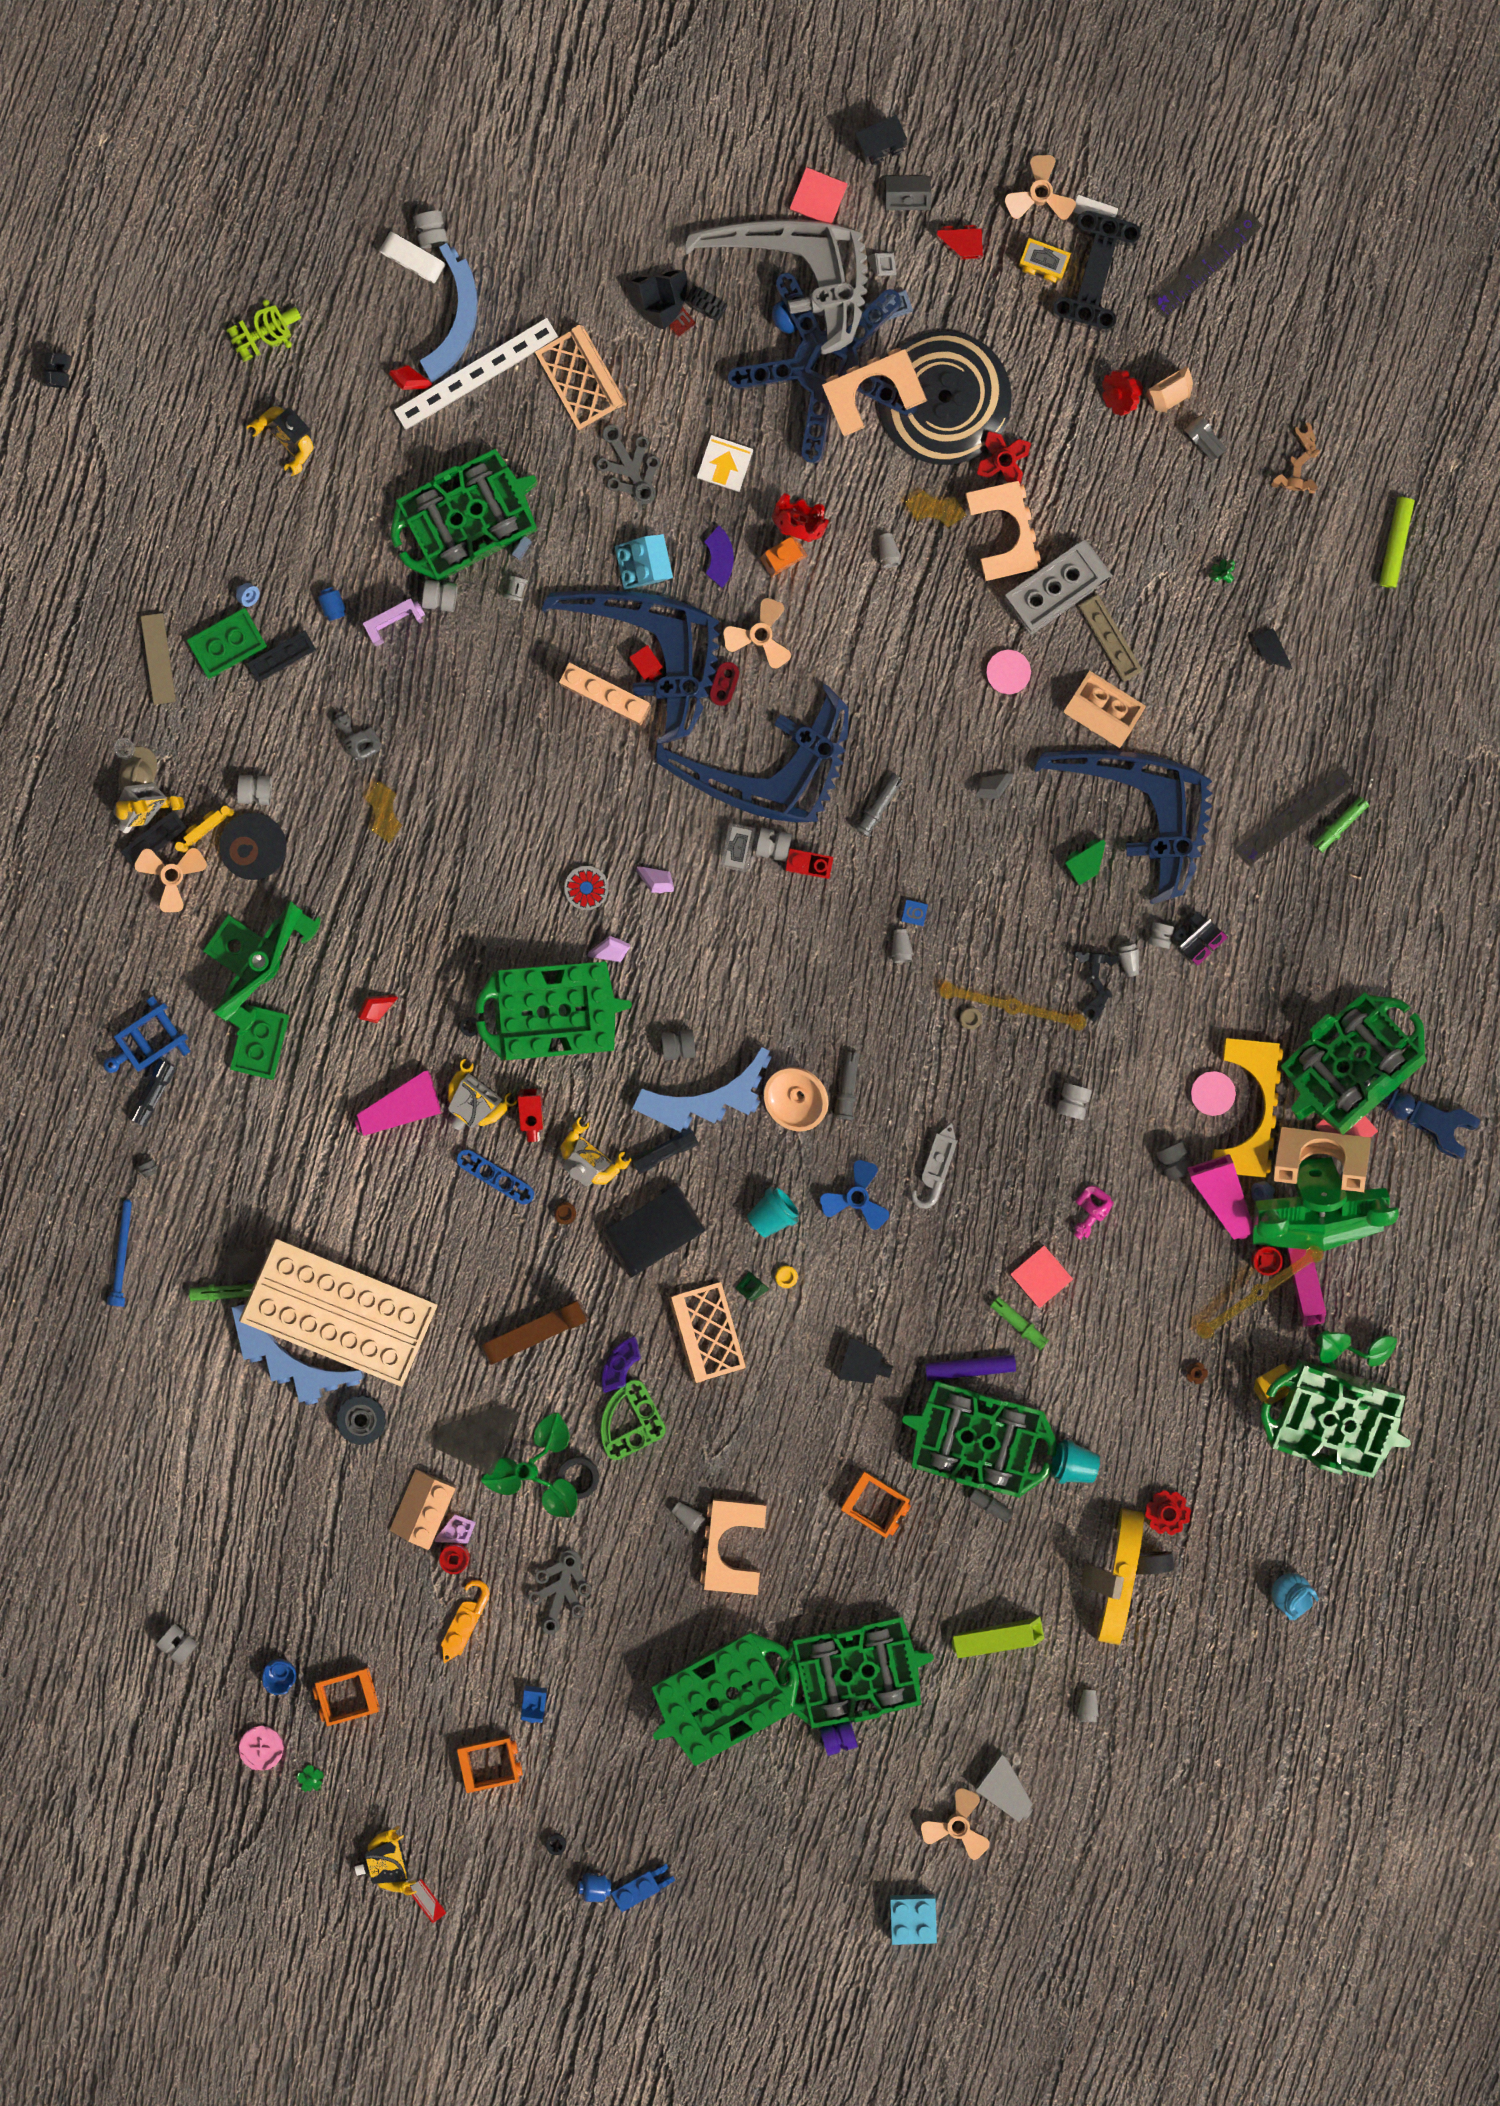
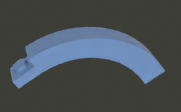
M447 243L439 248L456 281L458 308L454 324L448 336L436 350L420 360L431 382L436 381L448 372L463 355L472 338L478 312L477 290L472 271L466 258L457 262L460 259L454 246L449 248Z

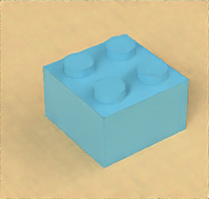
M935 1894L890 1896L892 1945L937 1943Z

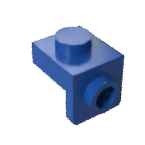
M525 1685L521 1720L530 1723L543 1722L547 1688Z

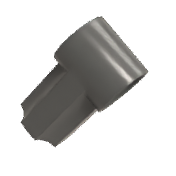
M1199 415L1183 429V432L1213 462L1227 448L1212 432L1213 429L1209 423Z

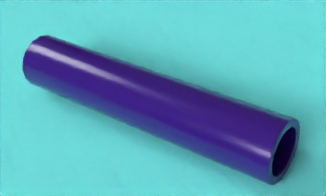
M1014 1354L925 1363L927 1381L1016 1372Z

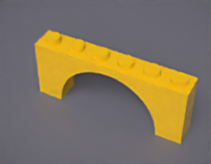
M1224 1038L1222 1060L1235 1063L1247 1070L1257 1081L1264 1102L1263 1115L1259 1126L1247 1140L1231 1148L1213 1149L1212 1160L1230 1154L1237 1175L1266 1177V1173L1271 1171V1160H1268V1152L1273 1150L1274 1138L1270 1137L1271 1128L1275 1129L1276 1115H1272L1273 1106L1278 1104V1093H1275V1084L1280 1083L1281 1071H1277L1278 1062H1282L1283 1049L1279 1048L1280 1044Z

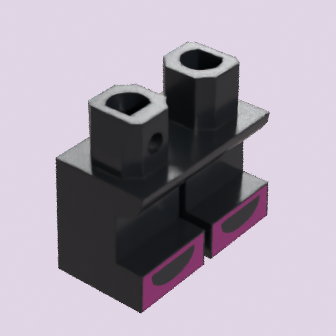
M1196 912L1188 920L1196 929L1191 935L1183 927H1180L1173 934L1176 941L1180 944L1178 947L1195 967L1228 938L1209 918L1205 919Z

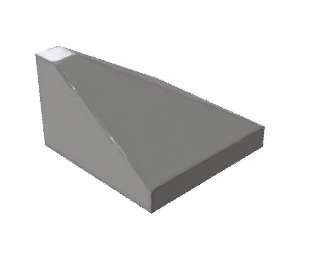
M875 253L867 256L876 276L897 275L894 253Z

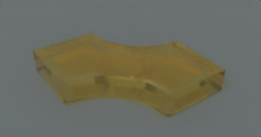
M923 490L905 502L917 522L922 519L933 518L941 521L949 528L967 516L955 497L947 500H937L930 497Z
M378 781L366 798L375 812V823L371 831L391 843L403 826L394 814V800L397 794Z

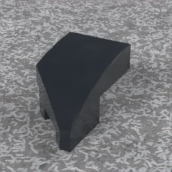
M1274 628L1253 637L1254 643L1267 664L1283 666L1287 670L1292 669Z

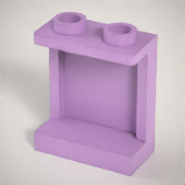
M410 598L364 622L363 625L373 644L377 647L384 643L379 630L411 613L414 614L419 623L424 622L422 616L425 613L418 601L414 603Z

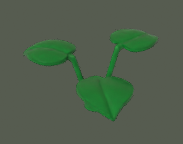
M1324 1331L1317 1337L1316 1344L1320 1347L1319 1359L1323 1363H1329L1331 1369L1337 1370L1333 1361L1346 1349L1367 1359V1364L1374 1367L1381 1365L1392 1355L1397 1344V1337L1385 1335L1377 1338L1370 1345L1368 1353H1362L1351 1347V1337L1341 1332Z
M559 1413L550 1414L537 1426L534 1433V1441L538 1447L544 1448L542 1452L534 1458H530L529 1462L519 1464L510 1458L497 1460L481 1479L482 1483L496 1493L512 1495L521 1489V1480H533L550 1488L542 1495V1505L549 1514L556 1517H573L578 1502L574 1486L565 1479H558L552 1485L538 1478V1468L534 1464L548 1450L560 1452L568 1445L570 1433Z

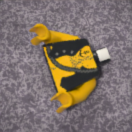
M273 406L263 413L259 419L253 420L247 426V429L253 427L256 433L252 436L255 437L266 426L294 456L295 460L284 466L285 471L292 468L291 476H294L302 471L301 464L306 461L313 450L311 430L290 407L284 410L283 408Z
M396 1826L391 1830L377 1834L368 1844V1850L364 1853L366 1861L356 1863L354 1866L357 1877L370 1874L372 1884H377L380 1888L392 1892H401L408 1896L417 1892L410 1888V1885L416 1884V1881H408L410 1876L400 1841L404 1835H397L396 1830L400 1826Z

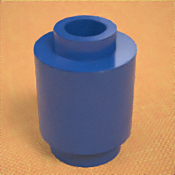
M333 587L320 591L321 596L318 597L324 617H327L329 622L346 616L344 613L346 609L339 590L334 591Z

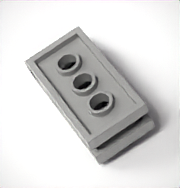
M1084 540L1007 593L1004 600L1031 636L1092 593L1094 589L1106 583L1113 575L1088 541ZM1075 573L1078 579L1071 581L1066 575ZM1050 586H1057L1060 592L1053 594L1048 588ZM1032 599H1039L1042 605L1035 607L1031 605L1030 601Z

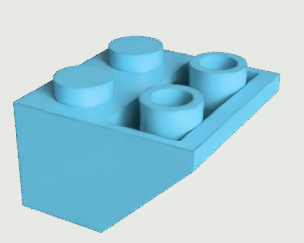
M664 534L644 536L615 546L624 590L655 584L673 578Z

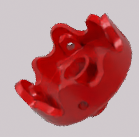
M784 493L775 504L771 516L779 531L784 535H790L807 542L821 538L829 523V519H824V505L818 503L814 507H810L803 498L798 499L794 503H789L790 495Z

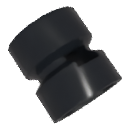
M42 353L41 366L44 367V371L40 374V385L68 388L70 375L67 373V370L71 366V356L61 353Z

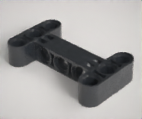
M1084 211L1077 219V229L1083 234L1093 236L1094 240L1077 300L1066 297L1058 298L1053 305L1052 312L1055 318L1061 321L1101 332H1109L1116 324V314L1109 309L1099 307L1115 246L1116 243L1125 246L1135 245L1141 236V230L1134 223L1092 211ZM1088 217L1093 221V226L1086 228L1081 224V220ZM1104 224H1112L1115 231L1111 234L1105 233L1102 228ZM1131 229L1136 233V238L1129 240L1125 237L1124 232ZM1064 303L1068 306L1069 312L1061 314L1057 311V306ZM1085 309L1090 312L1091 316L1088 320H1082L1078 312ZM1104 315L1109 316L1112 324L1104 326L1101 324L1100 318Z

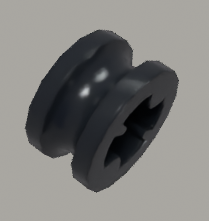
M466 1017L461 1021L460 1030L464 1035L473 1037L478 1034L477 1028L473 1029V1033H469V1030L464 1029V1024L467 1025L466 1022L468 1020H471L473 1024L479 1021L474 1017Z
M560 1834L551 1835L546 1843L547 1851L552 1855L562 1854L566 1849V1839ZM559 1839V1843L563 1847L553 1850V1845H550V1842Z

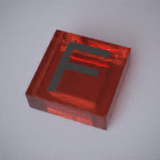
M682 306L680 313L669 327L679 338L696 325V322Z

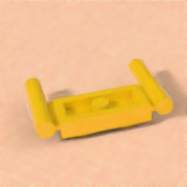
M223 806L221 811H210L203 817V823L199 826L194 824L185 831L187 834L184 837L186 843L177 842L175 849L186 853L189 850V846H192L226 819V816H233L234 810L228 806Z

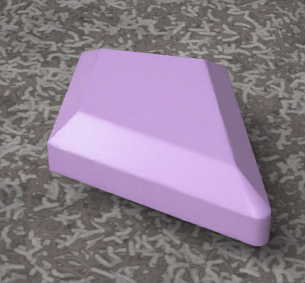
M637 866V873L651 893L674 891L670 872Z
M609 936L590 950L588 957L621 962L629 950L630 944L621 941L619 938Z
M455 1514L434 1541L468 1543L476 1522Z

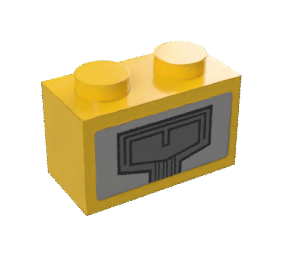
M1029 238L1019 267H1022V271L1027 274L1035 275V273L1043 275V279L1056 283L1057 280L1061 282L1071 253Z

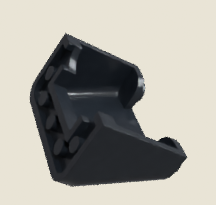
M670 1183L660 1190L662 1194L619 1222L614 1219L604 1225L606 1230L602 1233L630 1278L706 1231L704 1224L678 1184L673 1186Z

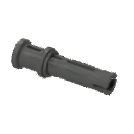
M892 773L870 808H865V814L858 825L855 824L853 828L870 838L871 831L877 822H881L882 813L904 780Z
M846 1052L841 1094H838L836 1098L838 1100V1108L834 1118L854 1121L852 1111L853 1104L857 1100L856 1096H854L860 1054L854 1053L853 1062H851L852 1052Z

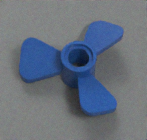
M858 1160L854 1163L853 1167L855 1186L848 1190L847 1195L824 1193L820 1198L823 1213L827 1217H832L850 1205L852 1208L861 1209L869 1227L877 1230L889 1218V1211L870 1202L868 1192L866 1191V1188L877 1174L878 1168L873 1163ZM855 1191H860L864 1194V1200L860 1204H855L851 1200V1195Z

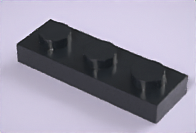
M306 630L247 664L257 682L261 683L315 652L317 649Z
M173 810L121 850V852L135 869L134 864L144 849H150L157 853L188 829V827Z

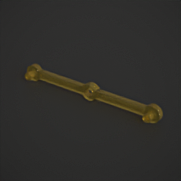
M950 982L943 983L939 990L940 995L945 999L958 997L1003 1008L1010 1015L1020 1012L1069 1024L1072 1029L1078 1031L1086 1026V1018L1081 1014L1068 1016L1023 1005L1015 998L1006 1001L957 989ZM1011 1003H1015L1017 1005V1008L1015 1010H1011L1009 1008V1005Z
M1318 1246L1309 1247L1306 1255L1265 1284L1254 1285L1251 1294L1211 1322L1201 1323L1197 1328L1198 1335L1203 1339H1210L1217 1328L1256 1301L1266 1300L1270 1291L1310 1263L1320 1262L1324 1257L1323 1250ZM1260 1289L1263 1290L1262 1296H1258L1257 1294L1258 1290Z

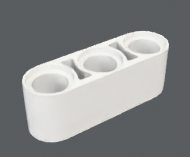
M391 231L379 250L386 257L435 284L446 265L438 258Z

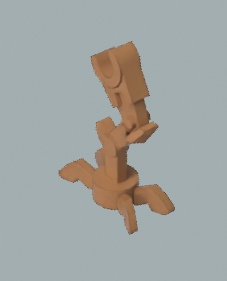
M1309 422L1305 424L1306 433H1301L1298 427L1294 430L1295 435L1306 449V452L1297 460L1291 456L1290 462L1294 467L1292 478H1285L1281 474L1273 480L1272 487L1277 488L1280 485L1283 488L1294 491L1308 490L1311 494L1316 492L1315 490L1318 487L1312 479L1305 482L1300 479L1302 465L1310 458H1316L1320 453L1319 449L1316 450V438Z

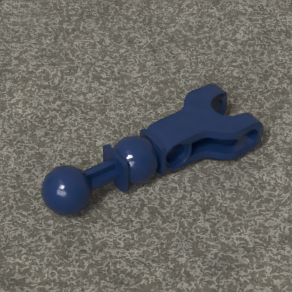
M1395 1089L1380 1102L1386 1105L1385 1112L1389 1110L1396 1119L1407 1120V1123L1431 1135L1434 1138L1437 1149L1441 1153L1455 1159H1464L1466 1154L1465 1147L1460 1145L1454 1138L1455 1129L1463 1127L1474 1130L1480 1125L1478 1117L1463 1109H1456L1445 1113L1420 1100L1416 1102L1409 1093H1398V1089Z

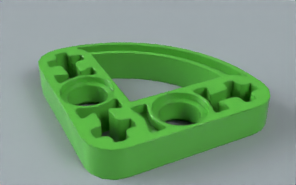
M636 1379L627 1382L625 1387L619 1388L609 1400L602 1417V1443L606 1454L612 1460H620L661 1439L666 1432V1426L647 1388L642 1381ZM631 1385H640L642 1388L639 1391L641 1397L646 1395L648 1399L641 1400L636 1405L634 1400H638L635 1393L631 1394L629 1392L632 1389ZM627 1395L642 1425L612 1440L610 1433L612 1415L618 1403ZM644 1403H648L652 1407V1413L648 1416H643L639 1411V1407ZM656 1415L658 1419L653 1421L656 1426L661 1425L660 1435H656V1433L651 1434L652 1425L650 1422L645 1424L644 1420L651 1419ZM634 1433L642 1436L643 1440L639 1446H634L630 1443V1436ZM626 1438V1443L631 1450L627 1452L625 1447L620 1450L619 1456L616 1453L611 1454L612 1445L620 1446L624 1444L621 1439Z

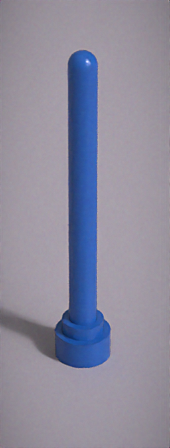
M129 1199L124 1200L122 1207L113 1292H110V1296L107 1297V1305L125 1307L122 1285L132 1202Z

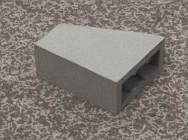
M1001 1752L975 1789L979 1794L1020 1823L1022 1818L1026 1820L1032 1813L1033 1809L1031 1806L1033 1804L1006 1755Z

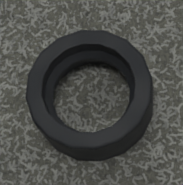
M583 1456L568 1458L561 1464L557 1472V1480L565 1479V1473L571 1466H585L590 1471L591 1482L586 1489L576 1491L577 1499L589 1497L599 1483L597 1466L590 1459Z
M1170 1551L1139 1554L1136 1575L1159 1574L1174 1570L1173 1553Z

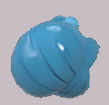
M1298 1573L1284 1574L1272 1586L1273 1602L1278 1609L1288 1616L1289 1620H1296L1313 1606L1312 1596L1316 1601L1319 1600L1307 1579Z

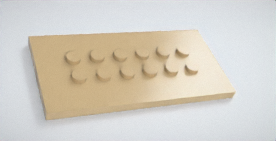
M274 1238L239 1321L402 1387L438 1305Z

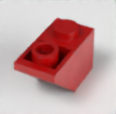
M976 225L963 226V229L954 230V226L941 227V230H937L936 239L960 260L982 259V228L977 229Z
M789 849L786 872L830 879L834 857Z

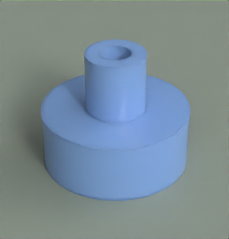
M245 583L236 589L237 601L246 607L254 605L260 595L259 589L251 583Z
M1265 1181L1255 1183L1251 1188V1195L1254 1201L1272 1199L1275 1193L1274 1187Z

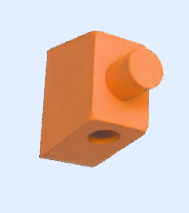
M791 536L764 552L760 559L769 575L773 577L808 555L798 538Z

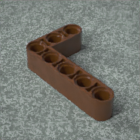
M578 1299L482 1344L481 1347L489 1364L493 1365L567 1329H573L587 1322L589 1317L581 1300Z

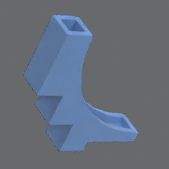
M761 1047L753 1062L740 1076L713 1092L692 1097H672L660 1095L642 1088L632 1109L679 1132L683 1128L688 1129L692 1117L689 1116L690 1112L714 1124L716 1120H722L726 1109L723 1108L724 1104L749 1115L750 1111L755 1113L760 1101L757 1100L758 1094L751 1092L752 1087L757 1089L762 1078L758 1074L762 1067L767 1068L772 1058L768 1055L770 1051Z
M246 1304L232 1307L243 1360L249 1359L250 1363L263 1360L262 1356L265 1355L271 1381L277 1380V1383L281 1384L291 1381L290 1377L294 1378L299 1403L304 1401L305 1405L318 1403V1398L323 1396L321 1388H325L326 1392L338 1389V1385L346 1383L347 1387L360 1384L359 1380L364 1378L363 1371L359 1369L350 1371L326 1370L295 1358L282 1348L271 1334L239 1321Z

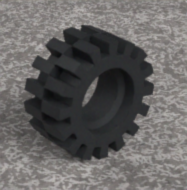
M692 286L684 301L697 312L718 322L728 306L720 298L697 286Z

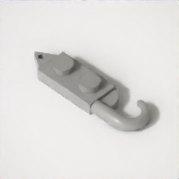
M952 1123L939 1134L936 1133L922 1174L923 1182L932 1188L929 1199L925 1202L919 1201L916 1196L917 1191H912V1201L919 1208H930L935 1205L939 1198L958 1142L955 1139Z

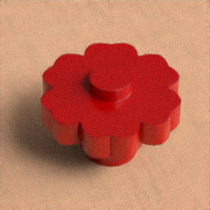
M1114 370L1111 374L1105 375L1102 382V387L1105 390L1102 397L1108 408L1112 407L1115 415L1123 416L1137 409L1140 401L1139 396L1143 393V386L1138 379L1129 377L1128 371Z
M1162 1490L1153 1494V1501L1146 1504L1145 1516L1150 1519L1149 1526L1158 1534H1162L1165 1531L1169 1535L1181 1532L1183 1524L1190 1521L1191 1509L1185 1506L1186 1498L1177 1491L1169 1494L1167 1490Z

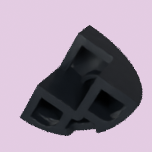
M663 270L662 273L653 276L647 273L625 281L624 284L638 312L655 327L665 329L676 319L682 309L687 292L686 270Z

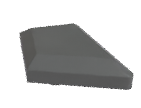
M1013 773L980 778L976 798L999 799L1013 779Z

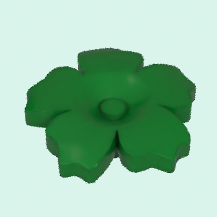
M307 1765L303 1772H299L297 1776L299 1783H303L301 1790H304V1792L311 1791L312 1787L316 1791L321 1789L322 1781L320 1779L324 1777V1774L319 1769L314 1771L313 1765Z

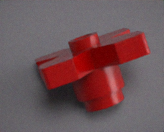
M988 431L984 444L992 456L979 461L976 473L990 478L1001 470L1007 483L1019 481L1020 484L1023 472L1016 464V461L1028 456L1031 443L1017 439L1006 446L1001 434ZM1002 454L1007 455V460L1005 462H1001L999 460V457Z

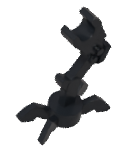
M1075 951L1074 954L1081 963L1085 961L1093 962L1092 972L1086 979V984L1093 982L1099 995L1085 1006L1082 1012L1085 1014L1090 1009L1094 1010L1095 1015L1091 1018L1094 1022L1106 1007L1105 1003L1108 997L1112 998L1113 996L1110 989L1105 988L1099 980L1100 963L1106 962L1113 966L1120 958L1118 955L1110 957L1102 953L1086 952L1082 954L1081 951Z

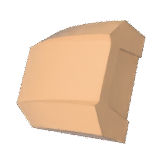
M1185 366L1148 389L1145 395L1154 410L1167 413L1168 409L1184 399H1190L1193 380L1189 368Z

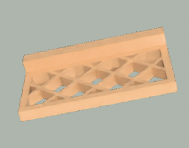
M578 325L574 327L570 332L535 352L578 430L627 404L584 326ZM570 337L576 343L574 353L562 350L564 341ZM558 344H560V345H559V349L553 348V347L557 346ZM550 349L558 351L555 364L547 363L542 354ZM578 349L580 350L582 355L577 354ZM561 352L573 355L570 368L558 366ZM576 357L585 359L587 363L585 372L573 370ZM557 368L569 371L565 384L557 382L555 378ZM589 368L593 375L588 374ZM572 372L584 375L580 388L569 385ZM587 376L596 379L598 384L595 392L584 389ZM560 385L565 386L564 391H562ZM568 387L580 390L576 403L567 400ZM600 388L604 395L599 393ZM583 392L594 394L591 407L580 405ZM598 396L605 397L610 407L603 411L595 409ZM579 407L590 410L588 420L580 423L577 417ZM594 411L600 412L593 416Z
M721 1282L668 1297L693 1383L746 1368ZM715 1288L718 1289L720 1296L716 1304L705 1299L708 1291ZM704 1292L702 1297L697 1294ZM693 1295L700 1299L695 1310L686 1306L684 1297ZM703 1301L714 1307L708 1318L697 1313ZM716 1309L725 1313L726 1319L722 1326L711 1320ZM688 1311H690L691 1313H693L692 1316H691V1318H690V1316H689ZM695 1315L706 1320L701 1332L692 1327ZM709 1323L720 1328L714 1340L703 1334ZM723 1330L731 1334L732 1341L728 1347L717 1342ZM694 1332L697 1333V1334H699L697 1340H696V1337H695ZM701 1337L713 1342L707 1354L699 1350L698 1343ZM715 1344L726 1349L721 1361L710 1356ZM729 1352L737 1355L739 1365L730 1367L723 1363ZM701 1354L705 1356L703 1361L701 1358ZM709 1358L719 1365L715 1372L706 1375L704 1365ZM721 1366H724V1367L727 1368V1369L720 1370Z

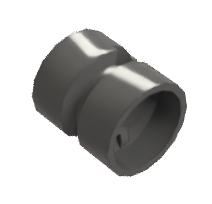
M693 1029L681 1030L678 1035L674 1031L662 1033L665 1061L677 1060L679 1056H682L683 1059L696 1058Z
M1182 1141L1156 1152L1160 1164L1166 1166L1164 1173L1168 1181L1188 1174L1187 1168L1193 1166L1191 1160L1185 1158L1187 1151Z

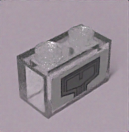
M729 823L721 868L747 873L748 868L752 869L755 857L751 855L752 846L757 847L759 834L755 833L756 828Z

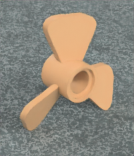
M1037 155L1031 159L1030 166L1035 182L1032 184L1030 192L1011 193L1006 196L1005 204L1012 218H1021L1033 204L1040 206L1048 204L1061 220L1068 219L1074 211L1076 202L1073 199L1052 194L1053 188L1048 179L1055 165V158L1053 156ZM1042 187L1046 189L1047 196L1040 198L1036 196L1035 190Z
M769 598L763 599L760 606V623L755 624L751 630L732 626L725 628L724 639L726 649L734 652L752 642L758 647H764L769 665L772 668L777 669L789 661L791 658L790 651L772 640V630L770 628L784 612V605ZM758 629H764L768 633L765 640L759 641L755 638V632Z
M196 848L189 849L177 865H164L152 850L144 849L137 858L134 867L138 872L159 875L161 883L166 885L160 901V909L163 912H179L183 909V902L176 885L182 881L183 874L203 871L206 869L207 863ZM168 869H174L177 874L176 879L172 882L167 881L165 878V872Z
M964 1788L957 1789L955 1792L956 1813L948 1818L947 1823L923 1822L921 1831L924 1842L932 1844L950 1834L953 1838H962L969 1857L973 1860L978 1859L989 1848V1840L970 1830L967 1819L980 1802L978 1794ZM955 1821H962L965 1826L963 1830L955 1831L952 1828V1824Z

